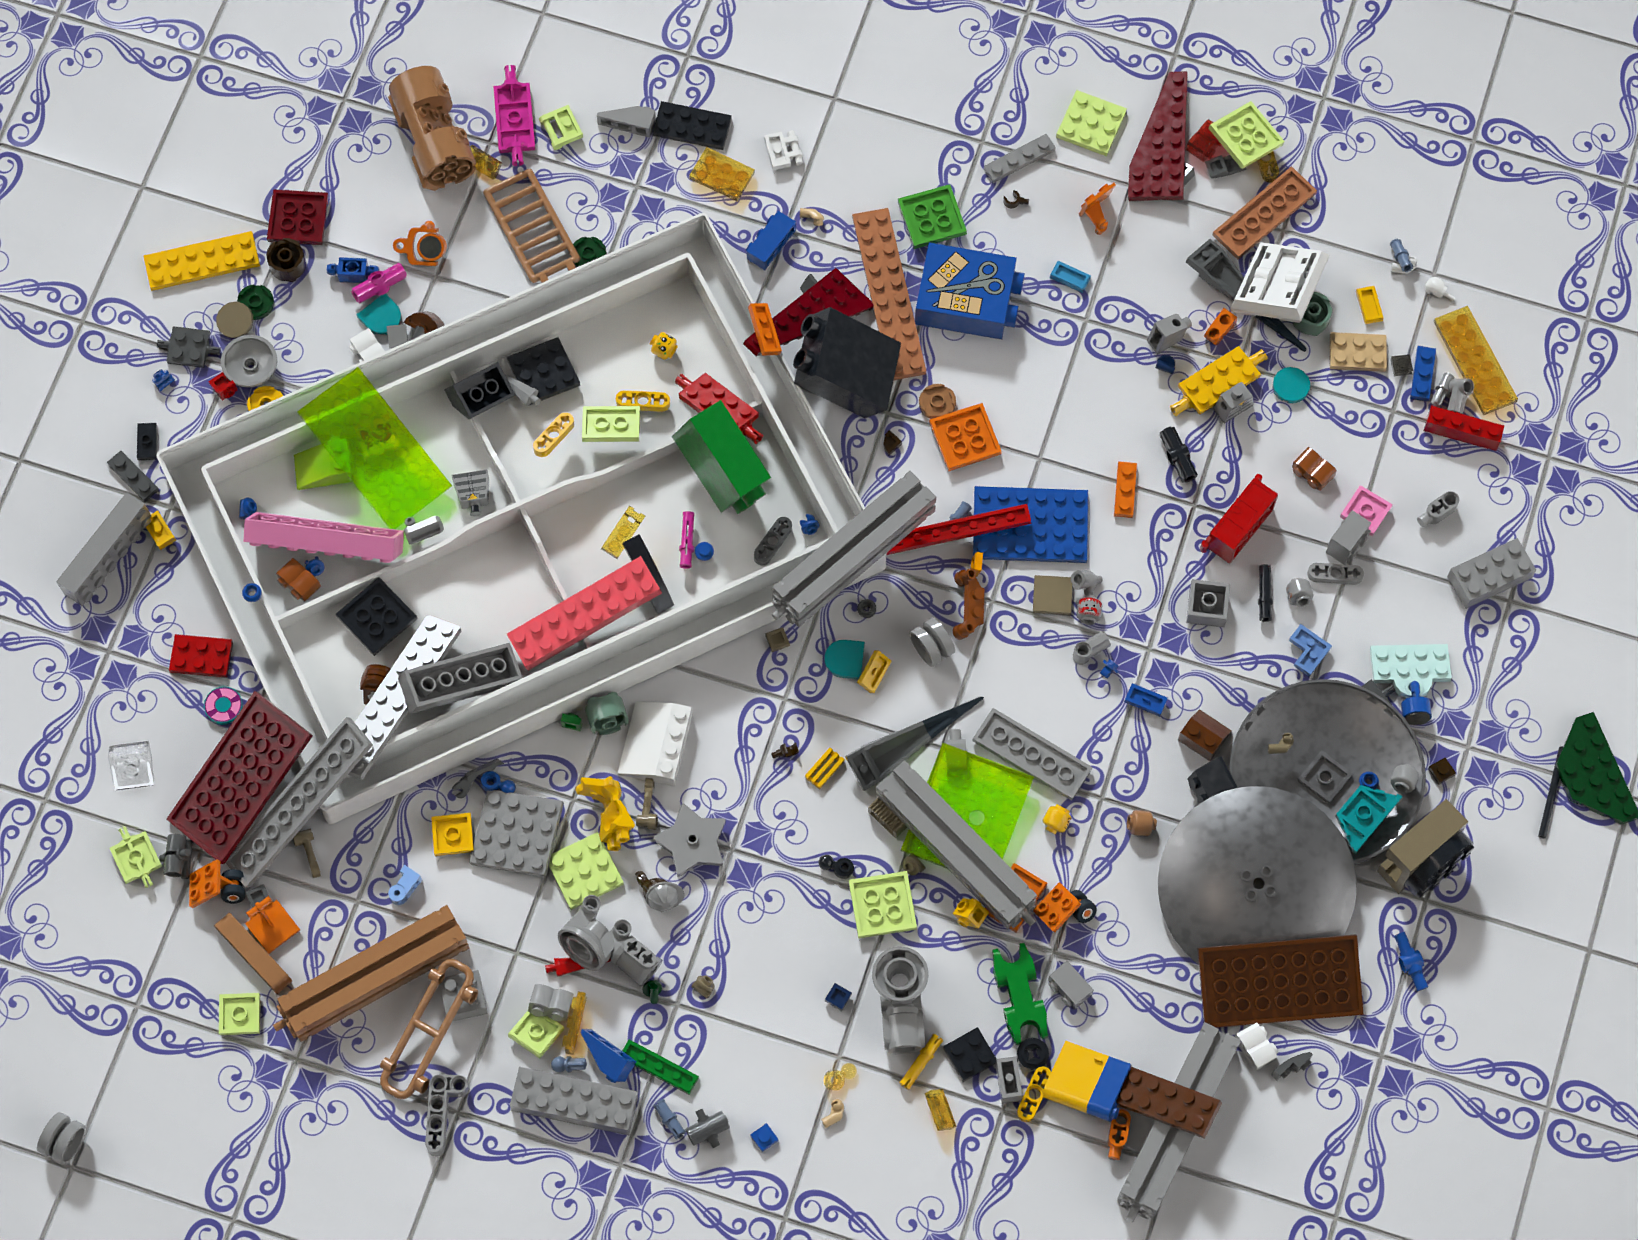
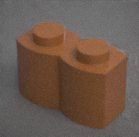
M1307 447L1292 465L1293 472L1298 477L1307 479L1310 487L1320 491L1335 477L1337 472L1333 465L1322 459L1310 447Z
M294 558L276 573L279 578L277 580L283 588L288 587L291 590L292 596L297 600L301 599L305 602L321 587L316 577Z

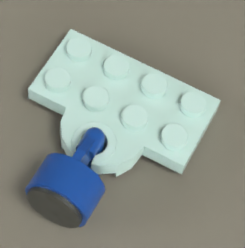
M1448 644L1371 646L1370 656L1373 682L1393 683L1398 696L1401 695L1406 698L1401 702L1402 716L1409 725L1427 723L1432 718L1430 700L1424 696H1427L1432 682H1451L1452 679Z

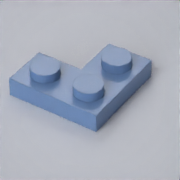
M1302 624L1299 625L1289 639L1291 643L1304 651L1295 662L1294 667L1309 677L1332 648L1331 644Z

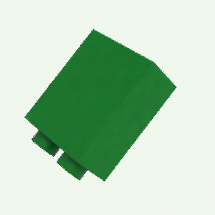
M721 400L690 418L672 436L721 513L733 507L736 513L739 514L766 495L762 485L771 476Z

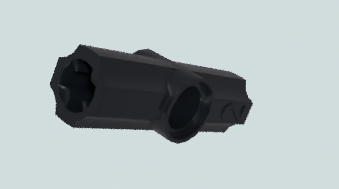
M1175 427L1165 428L1159 435L1166 448L1167 458L1170 464L1175 466L1182 483H1188L1198 475L1190 460L1188 447L1182 443Z

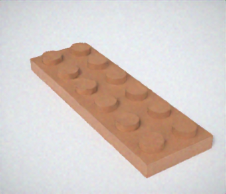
M1291 166L1213 231L1212 236L1235 258L1239 259L1316 195L1317 190Z

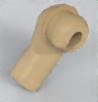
M800 208V217L814 219L813 224L815 226L823 225L824 216L816 209Z
M833 1100L830 1115L821 1119L825 1128L842 1119L844 1104L841 1100Z

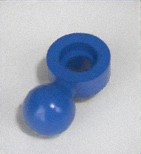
M488 771L481 777V787L485 791H493L499 788L504 793H514L516 790V785L513 781H500V776L496 772ZM487 782H493L494 784L488 785Z

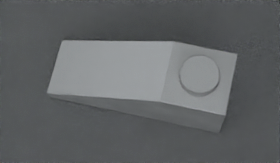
M634 106L597 113L598 125L649 138L656 121L655 110L647 106Z

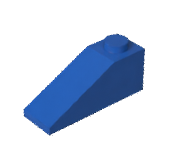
M582 1029L580 1033L600 1071L606 1074V1078L613 1083L625 1082L636 1060L594 1030Z

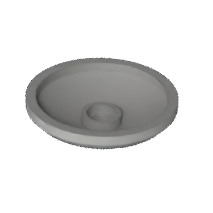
M244 335L232 340L225 347L221 356V368L224 375L229 381L233 380L237 386L255 387L265 383L272 377L277 367V354L273 345L265 338L257 335Z

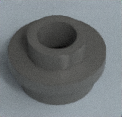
M864 599L859 602L857 611L860 616L870 618L876 613V604L870 599ZM869 607L870 611L866 612L863 609Z

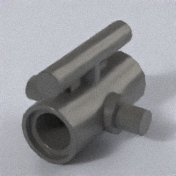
M169 834L167 836L166 852L159 856L160 862H165L164 875L189 879L192 840H186V836L180 834Z
M703 1109L696 1111L698 1123L685 1129L691 1143L695 1146L707 1140V1142L710 1141L712 1148L719 1146L717 1134L730 1128L726 1115L720 1111L709 1117L705 1115Z

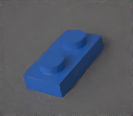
M1132 683L1124 702L1160 717L1168 698Z

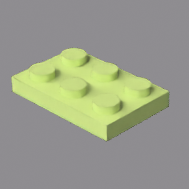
M583 406L582 442H639L640 406Z

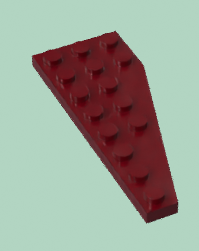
M1187 71L1169 72L1129 165V201L1184 200Z

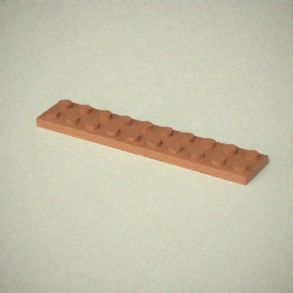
M884 208L852 214L871 301L874 304L873 310L878 331L901 342L894 380L926 375V367L889 209Z

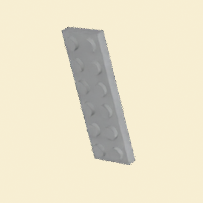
M992 708L972 739L976 744L1071 801L1093 768Z

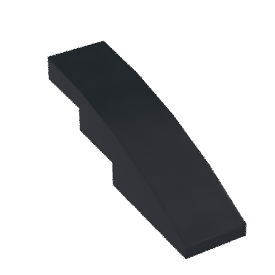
M640 534L623 542L622 545L631 561L640 556L642 557L662 594L650 600L656 613L659 614L674 606L668 589Z

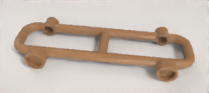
M447 959L442 962L438 970L433 968L429 972L428 979L432 980L390 1059L385 1057L380 1064V1068L383 1069L380 1077L381 1087L395 1098L407 1099L415 1090L421 1094L426 1092L430 1079L423 1075L462 1002L465 1001L472 1004L478 996V990L472 987L474 974L471 968L458 960ZM449 967H454L466 975V979L439 1030H436L420 1021V1018L438 985L444 980L446 970ZM418 1028L434 1037L408 1088L405 1091H400L388 1083V1078L395 1071L397 1061L414 1029Z

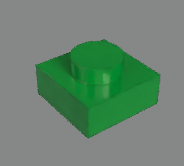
M573 713L568 715L562 714L561 726L563 728L581 732L583 724L582 719L578 715Z

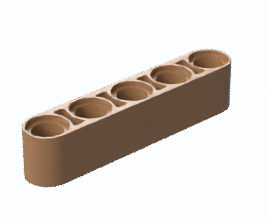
M231 913L226 914L214 925L218 932L276 994H279L292 982L288 974Z

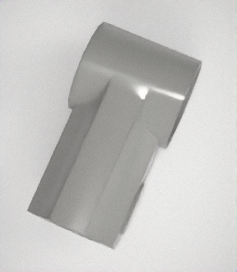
M1469 378L1452 379L1449 383L1451 397L1447 410L1463 414L1467 396L1471 395L1474 391V383Z
M1101 631L1086 641L1078 642L1074 648L1073 660L1077 664H1086L1090 658L1110 647L1111 643L1107 635ZM1078 651H1084L1086 655H1080Z

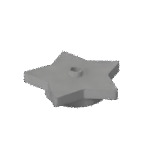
M682 804L675 824L655 835L654 841L673 855L678 877L698 865L722 866L723 860L717 841L726 824V820L724 818H701L688 806ZM696 839V841L690 842L689 840Z

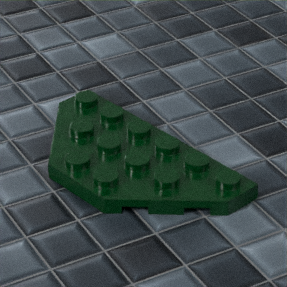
M1592 712L1576 717L1555 764L1570 801L1584 805L1601 816L1614 819V822L1621 825L1637 820L1638 808L1595 713Z

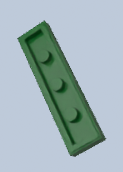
M628 1039L622 1050L636 1060L635 1067L690 1095L699 1079L698 1075Z

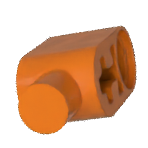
M1119 1109L1118 1116L1124 1117L1126 1123L1118 1124L1116 1119H1113L1110 1124L1107 1141L1110 1147L1108 1158L1113 1160H1120L1121 1151L1128 1137L1131 1116L1124 1109ZM1117 1131H1121L1119 1143H1115Z

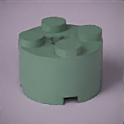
M1314 292L1301 322H1293V326L1304 334L1318 336L1327 328L1332 315L1329 299L1321 293Z
M611 692L599 698L592 697L588 699L585 712L592 733L595 734V731H597L600 735H608L621 730V725L625 724L626 726L629 719L623 700L618 696L617 692Z

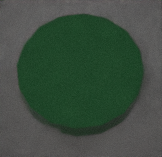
M581 237L573 244L580 256V261L574 264L576 268L607 255L606 246L596 237Z
M249 285L243 288L237 297V302L245 304L251 310L253 320L267 317L274 307V297L271 291L263 285Z

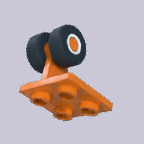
M218 859L192 872L189 879V907L195 908L219 895L220 889H222L221 898L224 902L229 904L242 902L245 899V889L240 882L242 877H244L243 872L237 869H230L220 875L221 862Z
M1059 882L1034 908L1033 912L1053 932H1056L1072 914L1080 923L1091 921L1096 915L1097 907L1091 900L1087 899V896L1082 891L1074 890L1069 892Z

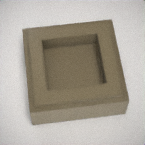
M783 627L765 633L771 652L790 646Z

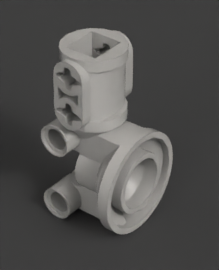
M595 895L586 896L578 912L558 932V941L561 947L573 961L591 971L600 970L611 959L612 964L617 965L620 970L642 987L656 973L663 960L658 956L656 957L652 951L636 940V938L629 936L632 927L627 920H618L614 927L608 931L601 922L596 920L601 906L600 899Z
M902 946L892 947L882 952L877 957L872 970L873 984L881 995L884 1049L894 1054L914 1053L925 1048L921 993L928 982V967L924 958L917 951ZM895 974H904L909 982L903 987H897L893 985L891 979Z

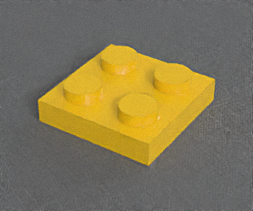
M471 813L431 817L435 856L471 853L474 851Z

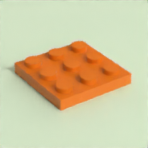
M983 403L929 420L948 472L1002 454Z

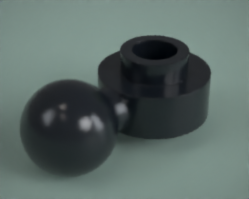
M825 854L818 861L821 869L829 870L832 868L835 875L841 879L849 878L854 871V864L848 858H840L834 861L830 855ZM841 865H846L848 869L843 870Z

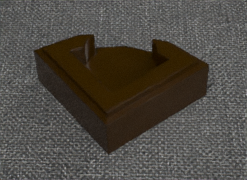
M890 430L885 434L883 442L887 455L890 456L902 445V441Z

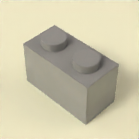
M1068 961L1051 973L1048 978L1050 988L1054 992L1058 991L1065 1005L1071 1006L1074 1010L1092 996L1094 991Z
M1017 1057L996 1059L995 1067L1001 1104L1021 1101L1023 1095Z

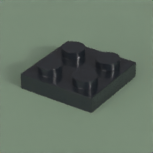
M978 1027L943 1046L945 1053L963 1082L996 1063V1057Z

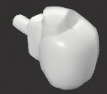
M1431 277L1426 282V293L1433 294L1439 298L1445 296L1451 301L1455 299L1454 296L1446 292L1447 287L1444 286L1445 283L1441 278Z

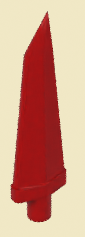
M554 958L555 964L545 965L546 973L556 972L557 977L585 969L571 958Z

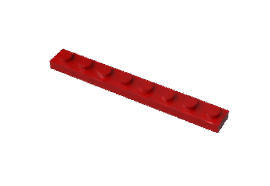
M1023 504L915 528L889 550L887 555L1032 524L1028 505Z

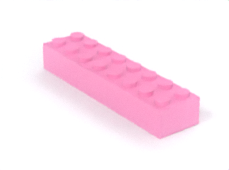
M255 512L245 519L243 542H249L251 546L265 544L269 548H280L281 546L287 547V550L290 551L304 549L307 553H317V551H320L329 556L343 554L345 558L359 556L362 560H373L375 558L380 559V562L390 563L403 553L404 531Z

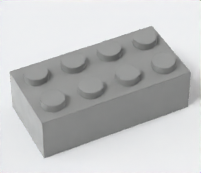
M1516 538L1451 568L1447 578L1465 609L1533 578L1536 568L1519 539Z

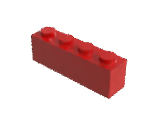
M1431 405L1423 431L1497 451L1501 442L1504 425Z

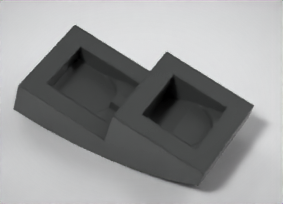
M1220 155L1205 161L1211 179L1247 170L1246 167L1241 169L1231 155L1226 157Z

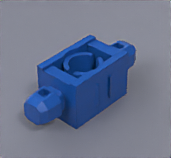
M339 257L338 265L336 263L327 265V274L333 276L337 274L339 282L363 283L371 273L379 271V267L376 265L368 266L367 258ZM351 269H357L354 272H349Z

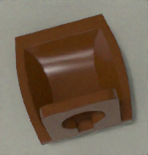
M371 664L366 667L360 682V690H363V703L365 705L370 701L368 695L371 692H376L391 668L379 664Z

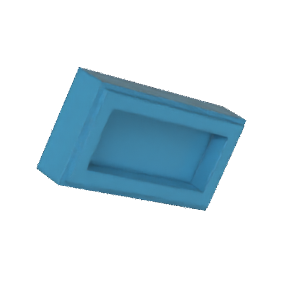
M1057 261L1050 274V279L1083 293L1091 279V275Z

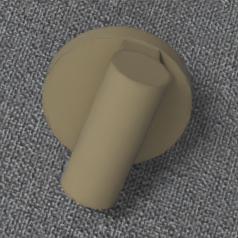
M913 853L903 860V868L909 875L921 873L926 868Z
M704 975L698 976L691 987L708 999L715 985L709 976Z

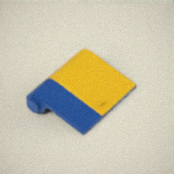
M1065 1041L1044 1087L1043 1098L1111 1122L1119 1114L1116 1100L1132 1065Z

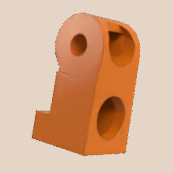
M1223 308L1207 329L1204 337L1214 345H1218L1223 337L1237 324V316Z

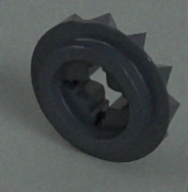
M1037 1038L1025 1039L1017 1049L1018 1061L1023 1067L1030 1070L1044 1066L1049 1058L1047 1045ZM1036 1048H1038L1036 1053L1038 1058L1033 1057L1032 1059L1028 1060V1051L1030 1050L1032 1052L1036 1050Z

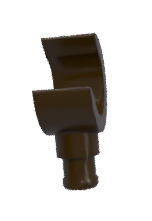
M1013 190V196L1016 198V201L1010 202L1005 196L1003 198L1004 205L1010 209L1016 208L1019 204H1029V199L1020 197V194Z
M795 742L789 747H786L785 743L782 744L780 749L771 753L772 758L791 757L798 754L797 743Z

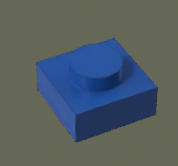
M767 1123L750 1134V1137L761 1152L779 1141Z

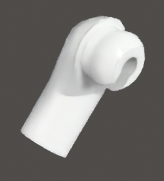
M1409 256L1413 264L1412 270H1414L1417 266V258ZM1392 263L1391 272L1402 274L1411 272H1403L1400 264Z

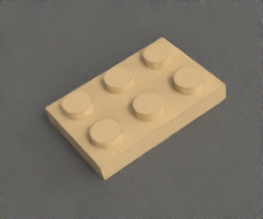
M1331 332L1330 369L1386 372V335Z

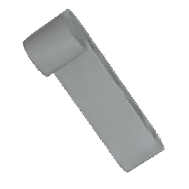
M439 1074L430 1079L425 1145L432 1156H440L445 1151L449 1097L460 1098L466 1096L469 1092V1084L464 1076ZM438 1082L445 1083L444 1087L440 1090L434 1088ZM459 1082L465 1084L462 1090L454 1089L455 1085ZM436 1102H442L443 1106L441 1109L436 1110L433 1108ZM434 1122H441L442 1126L439 1129H432ZM434 1136H437V1142L439 1144L438 1146H436V1149H433V1147L431 1146L435 1144Z

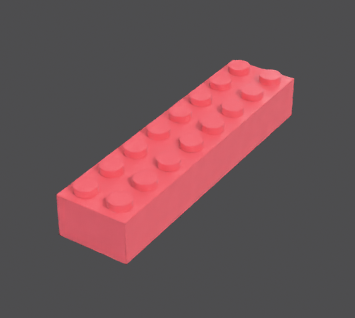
M640 556L507 633V636L524 666L529 671L657 597L662 592Z

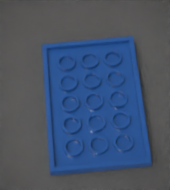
M974 487V515L1027 504L1032 524L973 536V556L976 552L983 553V560L1087 563L1088 490Z

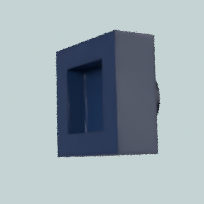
M834 983L825 998V1002L842 1011L852 992Z

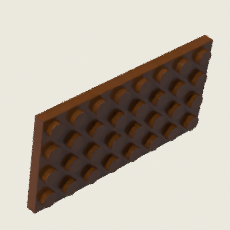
M1356 934L1197 948L1203 1023L1206 1022L1214 1027H1227L1255 1023L1262 1024L1364 1015Z

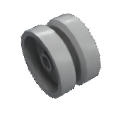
M934 617L925 621L923 628L916 627L909 632L915 649L930 667L940 663L941 656L947 658L955 653V646L951 637L942 624Z
M61 1112L56 1113L43 1129L37 1143V1151L46 1157L52 1155L54 1161L65 1165L79 1149L86 1133V1126L78 1121L71 1122L70 1117Z

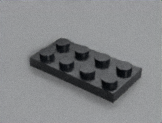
M661 101L652 133L656 137L724 150L732 115Z

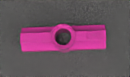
M400 263L384 271H375L368 276V280L352 288L351 293L359 304L374 295H384L390 290V286L406 278V271Z

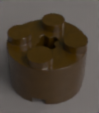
M283 238V240L275 241L268 247L266 253L267 262L275 278L281 281L294 282L304 273L306 259L303 249L297 241Z

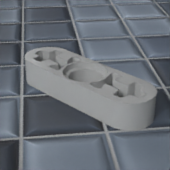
M1313 563L1310 565L1307 575L1313 582L1356 585L1362 581L1364 571L1357 565ZM1314 569H1318V572H1320L1319 576H1315ZM1325 569H1328L1327 574H1326L1327 577H1324V576H1325V573H1324V572H1325ZM1336 569L1340 571L1341 576L1334 578L1330 572ZM1353 571L1358 575L1356 579L1351 575Z

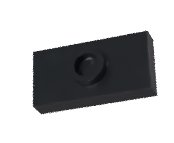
M137 423V460H157V423Z

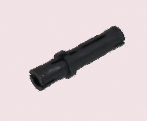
M1263 564L1259 566V620L1268 622L1272 620L1271 605L1273 604V599L1271 598V566Z

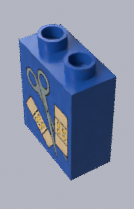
M929 242L916 304L915 324L1002 340L1005 326L1015 328L1018 306L1009 304L1011 293L1021 295L1025 273L1015 271L1017 257Z

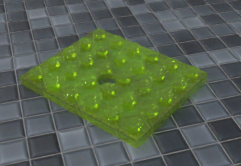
M942 743L927 783L1003 860L1034 776ZM976 810L982 812L984 815L983 823L980 825L972 824L969 820L971 812ZM908 830L901 851L946 868Z

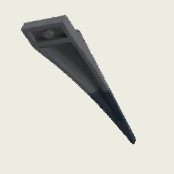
M1209 239L1187 258L1186 263L1199 273V277L1234 301L1244 277L1226 252ZM1255 316L1300 350L1306 351V347L1279 319Z
M980 696L872 741L846 755L845 758L862 790L865 791L885 779L904 760L906 761L946 727L983 700L984 697Z

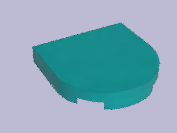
M387 294L381 295L356 314L357 318L373 334L388 335L387 326L400 325L401 322L400 309Z
M838 640L833 642L825 652V665L827 669L836 677L858 680L862 674L865 642L854 640Z

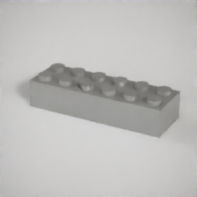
M128 492L125 493L56 581L64 595L81 606L91 600L93 592L97 587L102 586L105 577L115 569L118 560L127 554L129 546L138 540L140 532L151 523V514L143 502Z
M510 643L404 670L398 677V681L410 714L490 693L523 677Z
M519 1067L510 1108L511 1111L629 1136L638 1093L629 1089Z

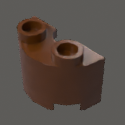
M429 311L414 313L403 322L414 329L418 326L423 327L424 334L445 326L444 322L435 313Z

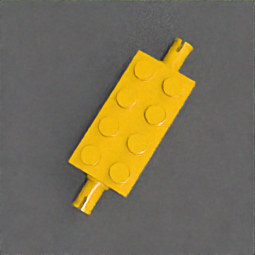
M1240 346L1236 347L1178 383V388L1183 393V399L1171 405L1170 410L1172 412L1175 411L1173 413L1175 416H1178V414L1188 408L1195 409L1199 415L1216 405L1220 395L1240 382L1247 386L1260 378L1261 373L1255 366L1268 359L1266 353L1262 354L1264 351L1260 349L1257 353L1247 357Z

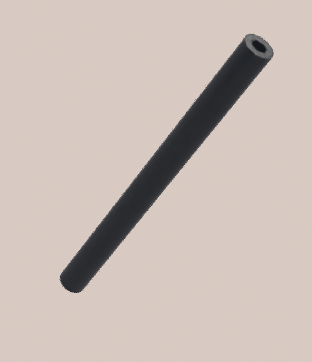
M1560 746L1558 749L1556 762L1561 754L1563 746ZM1555 766L1538 837L1546 838L1560 780L1559 772Z

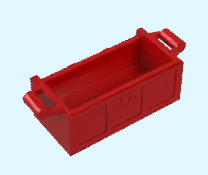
M1261 474L1255 475V478L1251 480L1210 531L1206 540L1202 541L1200 546L1202 553L1207 552L1209 549L1230 564L1274 510L1278 493L1261 482Z

